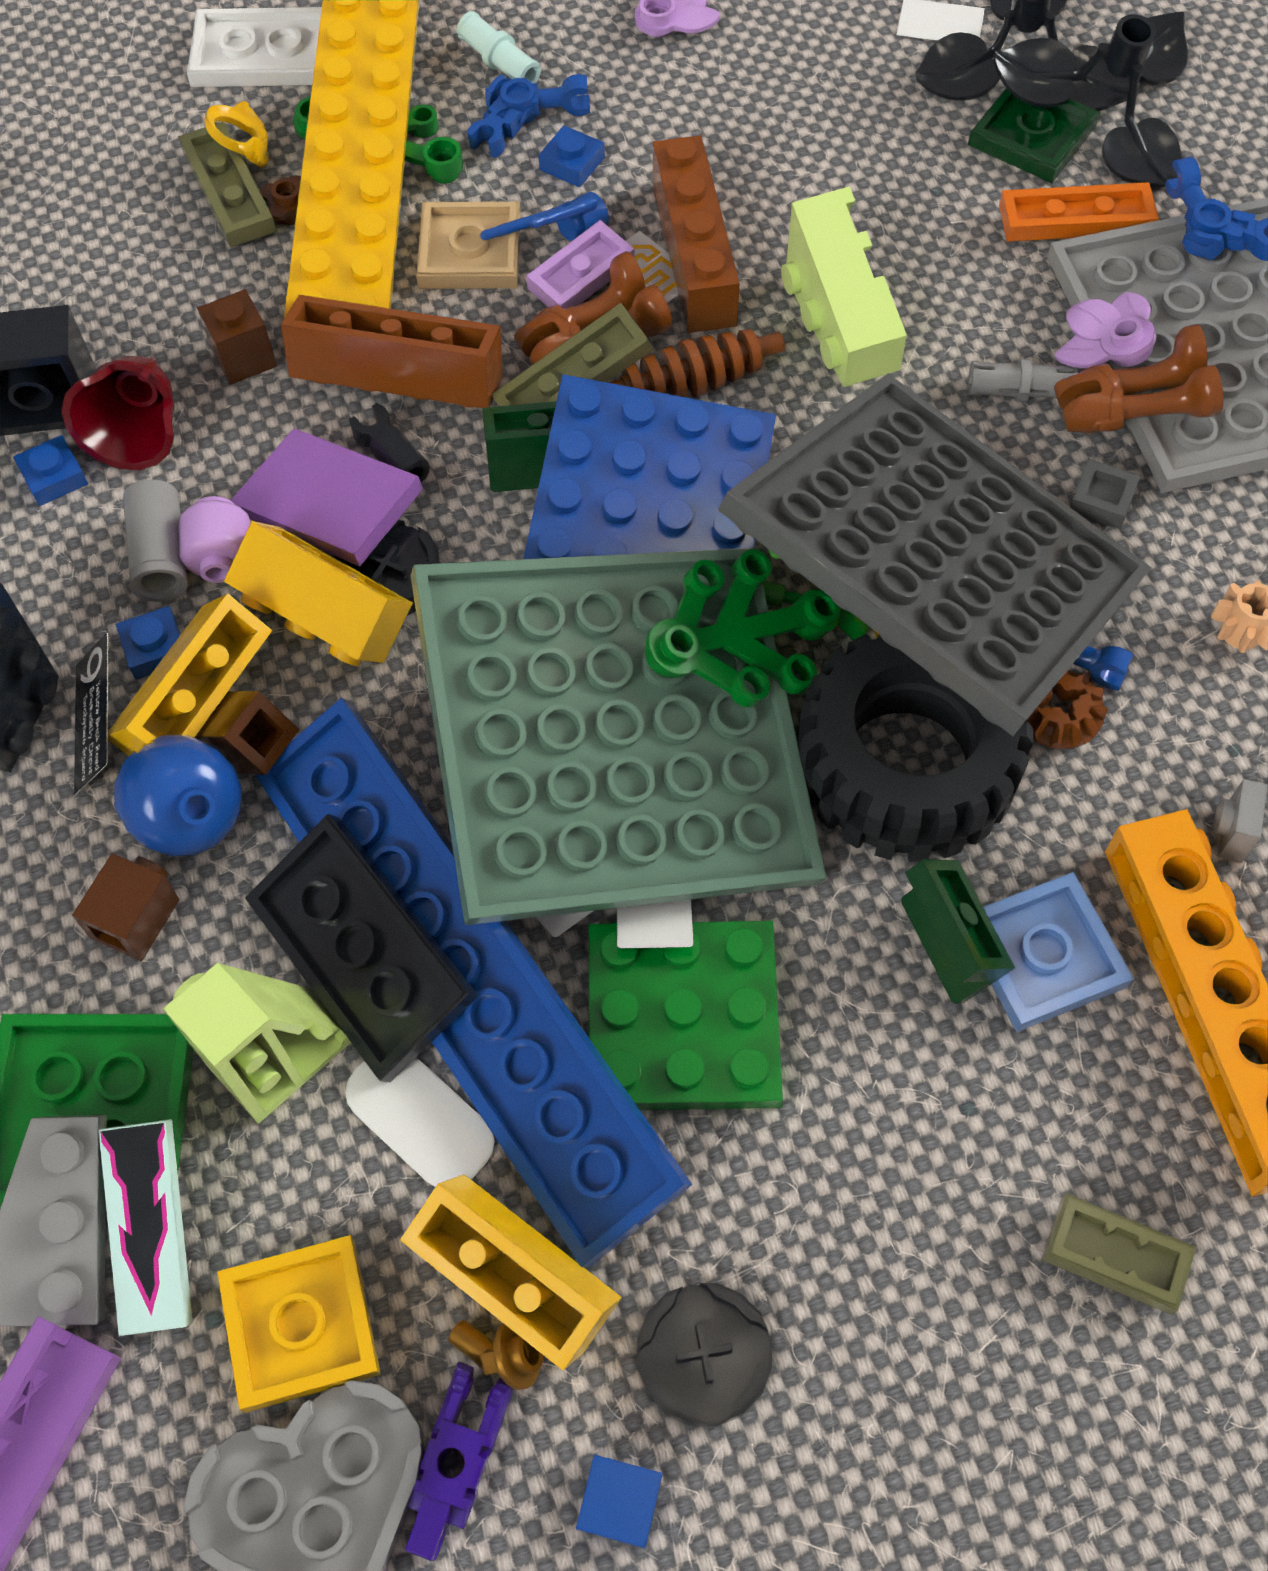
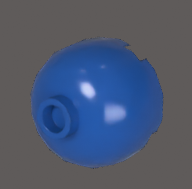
M163 735L153 739V743L144 746L138 753L134 751L124 761L116 778L114 807L118 817L123 821L125 829L141 845L167 856H196L216 847L233 830L241 811L242 787L233 765L214 746L188 735Z

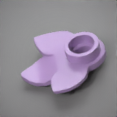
M639 0V5L635 9L634 20L640 31L653 37H661L673 31L699 33L708 30L720 20V12L706 7L707 0Z
M1125 292L1118 296L1112 304L1101 299H1088L1071 306L1067 310L1066 319L1075 336L1057 350L1054 355L1055 359L1062 364L1076 368H1089L1109 360L1121 367H1131L1144 362L1151 355L1156 341L1154 325L1149 321L1151 314L1149 302L1139 294Z

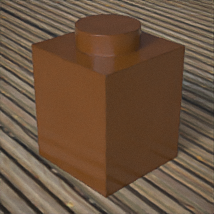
M246 289L197 307L210 348L229 385L277 367L266 326Z
M229 691L197 733L195 739L214 746L233 765L236 774L266 775L300 729L260 691Z
M111 853L72 916L90 939L139 961H143L180 899L167 880L168 872L160 865L140 856L136 857L134 862Z

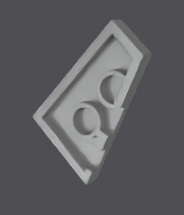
M107 1115L39 1116L31 1118L0 1209V1326H32L38 1316L56 1325H94L105 1319L106 1200L99 1130L107 1128Z

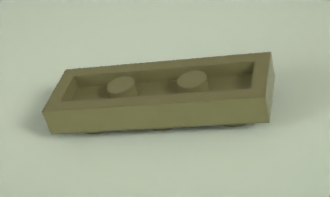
M224 122L215 124L222 134L233 139ZM205 127L178 136L183 153L230 248L277 232L273 217L241 154L220 145L208 134Z
M619 303L491 395L499 406L557 401L562 374L608 382L653 349L648 338L622 303Z

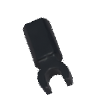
M378 403L372 405L374 418L377 422L374 425H362L355 416L349 419L355 441L364 447H370L372 455L378 461L417 475L420 482L426 480L430 469L429 463L396 426L391 425L388 411L384 406Z

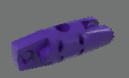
M458 1362L419 1467L418 1479H416L407 1508L418 1513L405 1550L429 1561L437 1559L450 1524L461 1529L465 1528L482 1474L492 1453L514 1391L501 1377L498 1378L496 1385L491 1388L485 1405L486 1410L478 1432L456 1424L464 1401L468 1398L474 1381V1367ZM459 1450L464 1456V1469L457 1477L450 1478L444 1471V1459L451 1451Z

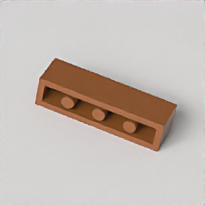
M702 135L653 141V190L687 333L737 327L740 283Z
M298 295L281 323L288 373L291 378L310 380L319 384L329 383L360 388L369 392L378 391L409 396L419 400L428 399L459 404L468 408L490 407L494 399L491 394L498 390L503 379L500 325L306 295Z

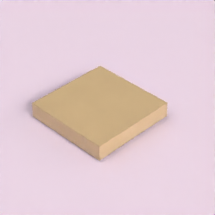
M520 201L422 202L416 274L418 289L518 288L520 231L486 241L481 239L480 233L497 225L520 219Z

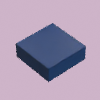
M594 1454L576 1530L646 1549L663 1473Z

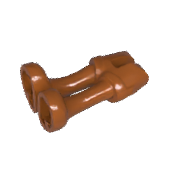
M625 251L612 259L609 268L610 286L602 294L580 305L564 309L558 305L548 307L515 332L514 340L522 352L530 357L532 365L619 303H622L646 337L660 335L671 328L672 317L662 292L655 285L645 287L642 271L630 252Z
M1199 324L1183 327L1176 335L1172 354L1160 362L1130 369H1112L1108 364H1098L1082 370L1078 374L1064 378L1054 385L1059 406L1063 409L1062 416L1068 432L1094 433L1098 431H1115L1123 428L1125 420L1166 414H1189L1198 418H1207L1219 415L1223 409V387L1220 374L1215 365L1207 366V345L1204 332ZM1167 388H1171V389H1168V390H1165V391H1160V392H1155V393L1134 394V393H1139V392H1144V391H1149V390H1157V389H1167Z

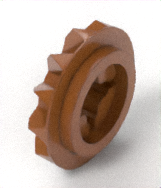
M1068 670L1028 718L1027 722L1033 728V740L1041 745L1055 749H1070L1088 743L1100 731L1108 710L1103 702V688L1095 687L1089 681L1087 671L1077 674ZM1053 694H1057L1061 700L1071 699L1073 701L1068 714H1064L1060 707L1050 708L1048 706Z

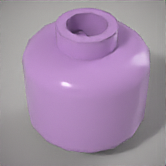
M216 496L199 499L181 514L178 524L179 557L185 568L208 582H224L251 522L248 514L231 500Z

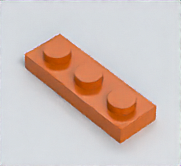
M1149 182L1002 190L999 202L1006 242L1076 238L1159 220Z

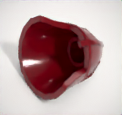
M122 356L113 359L111 362L101 365L90 376L77 381L66 392L61 410L66 430L76 444L97 461L117 469L143 470L158 465L170 454L174 440L172 419L175 406L171 382L159 364L156 363V358L152 356L150 358Z

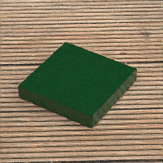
M1006 88L970 131L968 145L1047 182L1053 183L1095 129L1101 112L1072 99L1066 104L1057 107L1041 108L1031 106L1016 98Z

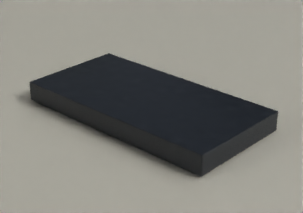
M327 814L245 897L380 1082H391L479 996L339 817Z

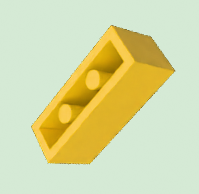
M251 521L224 580L225 583L243 593L240 601L245 605L265 614H271L272 611H275L286 618L284 627L289 631L309 640H315L316 636L331 644L328 652L332 656L357 667L360 666L362 661L385 662L413 604L411 601L285 529L256 521Z
M228 593L203 605L108 730L107 740L130 756L134 751L138 753L144 746L153 743V739L163 735H188L195 738L272 630Z
M465 1174L438 1183L400 1239L401 1242L562 1371L586 1351L622 1298Z

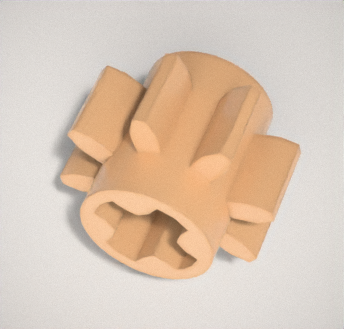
M1258 580L1255 583L1245 585L1243 588H1240L1235 583L1230 584L1223 600L1218 601L1211 614L1212 619L1222 622L1217 638L1225 640L1232 647L1239 649L1240 653H1245L1246 650L1252 649L1257 645H1260L1261 648L1267 651L1268 586L1261 584Z

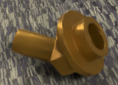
M466 1319L459 1321L448 1337V1342L482 1368L485 1375L497 1373L514 1390H524L531 1387L535 1383L543 1363V1355L504 1323L499 1325L493 1341Z

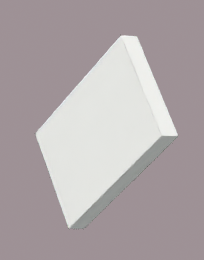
M322 7L197 9L187 69L190 86L312 85Z

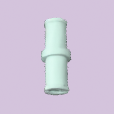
M474 11L463 15L456 29L458 38L480 53L485 65L493 70L499 69L510 79L525 78L533 84L537 82L541 73L540 63L519 49L510 34L503 30L497 31Z

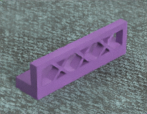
M39 1316L36 1318L0 1381V1571L6 1569L121 1360L117 1355Z

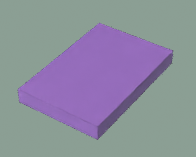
M293 428L231 501L248 514L250 521L281 527L326 553L361 566L423 490V487L417 475Z

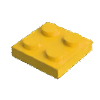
M351 1235L217 1271L239 1410L242 1412H251L322 1392L329 1388L345 1385L344 1382L352 1380L361 1381L381 1375L355 1240Z

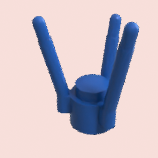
M587 192L555 208L484 230L480 233V237L486 241L530 227L538 228L557 222L561 234L567 240L573 241L599 220L608 226L609 214L601 197L594 192Z

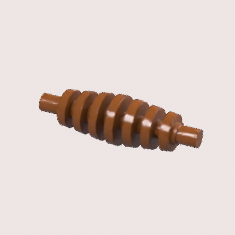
M752 329L739 330L737 339L732 332L719 333L717 342L711 335L700 336L697 339V345L691 338L678 342L677 352L671 345L659 351V363L653 354L647 355L640 360L641 372H639L634 363L621 372L622 375L619 376V379L607 383L667 394V388L670 395L686 398L688 386L692 397L696 398L707 393V382L711 390L714 391L725 385L726 376L730 382L743 378L744 367L749 374L761 370L764 357L784 352L785 342L780 331L759 337Z

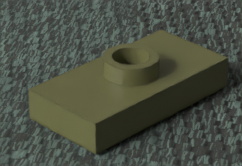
M1065 1193L1060 1200L1041 1260L1172 1315L1179 1309L1196 1246Z

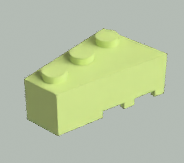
M850 186L792 202L786 264H783L781 267V277L786 292L789 295H795L800 305L801 317L805 328L809 332L814 331L820 342L821 356L825 366L828 369L835 370L843 387L900 371L907 338L884 275L874 278L864 251L870 250L873 246L868 232L857 233L853 224L850 210L851 206L855 203V198Z
M221 963L215 964L206 973H198L188 978L176 990L173 1000L163 1008L209 1070L257 1124L263 1121L351 1043L322 1002L309 988Z

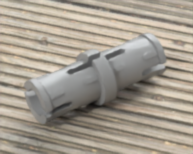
M1019 359L1018 363L971 361L968 376V394L971 396L1015 397L1017 402H1027L1029 397L1057 399L1054 391L1056 382L1078 374L1079 368L1067 365L1032 364L1031 359Z

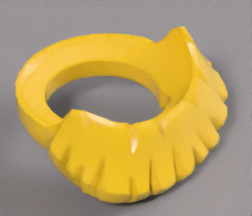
M241 101L233 107L213 105L208 108L204 118L205 128L216 142L231 151L244 155L260 168L268 165L267 131L265 130L264 123L259 120L254 110L249 107L248 102ZM222 121L233 124L250 134L252 138L247 142L233 140L222 134L214 123Z

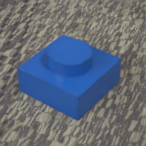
M563 125L538 155L539 170L577 187H581L605 158V144L598 139Z
M63 435L13 456L39 506L88 485L85 475Z
M170 606L115 624L129 669L135 680L151 675L181 635Z

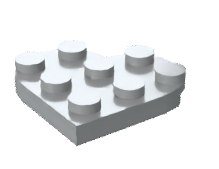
M352 1380L344 1382L345 1385L329 1388L313 1401L309 1399L303 1403L286 1429L257 1425L251 1427L252 1429L234 1433L220 1445L214 1444L206 1451L192 1472L183 1504L184 1514H187L189 1519L190 1536L199 1549L197 1551L198 1555L217 1571H385L408 1514L409 1508L407 1506L416 1479H418L419 1467L425 1454L423 1446L424 1434L421 1424L414 1418L403 1400L382 1386Z

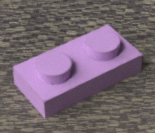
M599 220L526 275L527 289L547 307L558 305L564 309L580 305L610 282L609 268L612 259L625 251L630 252L635 258V249L604 222Z

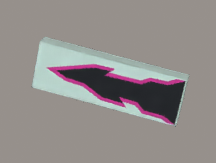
M172 1119L100 1129L99 1139L119 1336L187 1327L193 1323Z

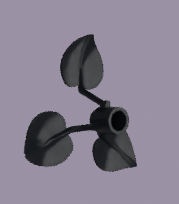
M990 0L993 13L1004 21L994 44L987 49L985 42L980 37L970 33L958 32L944 36L927 51L921 66L915 72L916 80L929 92L945 99L971 100L981 97L992 90L1000 80L992 58H994L996 50H1001L1011 27L1015 25L1021 32L1032 33L1044 25L1046 26L1048 38L1059 41L1055 27V18L1065 8L1067 0ZM1081 45L1073 49L1072 53L1076 59L1074 70L1080 69L1096 53L1098 47ZM1101 60L1081 81H1072L1074 91L1071 99L1097 111L1108 109L1127 101L1130 77L1120 78L1112 75L1107 69L1105 60Z
M1183 11L1149 18L1136 14L1122 17L1117 23L1109 44L1100 43L1096 53L1078 70H1074L1076 59L1072 51L1062 42L1054 39H1028L1007 49L995 51L994 65L1004 86L1016 98L1035 107L1051 108L1066 104L1073 95L1074 87L1072 81H1081L1101 60H1105L1107 69L1112 75L1120 78L1130 77L1124 116L1126 127L1114 128L1106 135L1102 146L1104 162L1114 175L1130 183L1149 182L1150 187L1162 188L1165 187L1166 180L1177 178L1172 163L1174 160L1181 159V149L1175 133L1166 123L1157 118H1146L1136 124L1134 112L1140 79L1149 84L1169 83L1178 79L1187 66L1188 46L1185 37V16Z

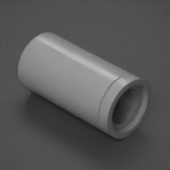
M150 479L135 482L128 486L123 493L130 589L134 595L147 601L160 602L172 600L181 596L188 586L186 568L179 557L178 524L181 517L179 493L173 485L165 481Z

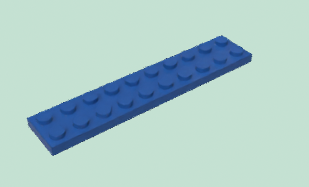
M341 697L289 743L266 775L255 776L299 842L327 814L339 817L479 995L432 1043L581 1267H591L693 1184L507 921L472 925L464 924L451 842L354 705Z

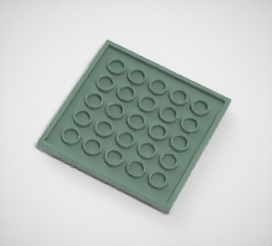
M755 548L418 564L413 566L410 576L465 925L812 886L820 884L827 878L787 694L781 688L778 681L767 675L770 681L768 695L753 707H742L732 699L728 692L693 672L685 677L674 678L657 674L649 666L645 657V641L648 632L659 621L674 618L685 591L684 575L696 562L703 559L711 560L721 568L724 574L722 588L705 601L696 628L699 629L715 625L733 580L731 573L732 564L746 550ZM746 564L748 570L752 574L757 575L755 569L751 565ZM698 574L700 581L710 586L708 580L703 575ZM763 584L755 588L745 617L768 612ZM774 636L757 640L777 652ZM671 641L674 648L681 652L679 647ZM723 649L709 652V654L738 672L745 667L751 666ZM744 680L746 689L755 694L752 684Z

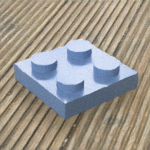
M1074 872L983 907L1015 966V969L991 985L1016 1032L1128 988L1134 980Z

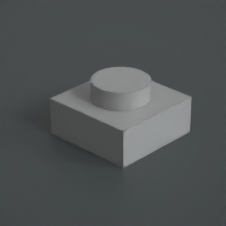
M1243 779L1230 799L1222 798L1220 800L1213 821V833L1221 835L1219 858L1242 863L1260 840L1267 784Z

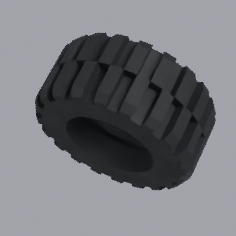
M866 634L849 641L846 654L842 650L835 651L823 663L822 673L814 675L807 689L805 704L802 707L797 742L810 804L819 803L817 817L828 829H834L839 825L844 829L843 841L857 849L860 848L863 842L876 847L874 856L892 860L894 852L908 853L909 862H919L922 859H929L931 851L938 850L943 858L962 852L966 840L969 844H978L990 834L993 824L1002 821L1011 806L1028 765V755L1033 745V728L1027 722V719L1016 734L1011 736L1000 726L987 721L974 706L949 687L935 681L927 670L901 650L887 644L880 634H878V638L873 640ZM893 713L920 715L937 722L953 735L963 751L965 762L950 771L936 775L922 776L902 773L891 769L872 756L863 745L857 731L869 721L883 715Z

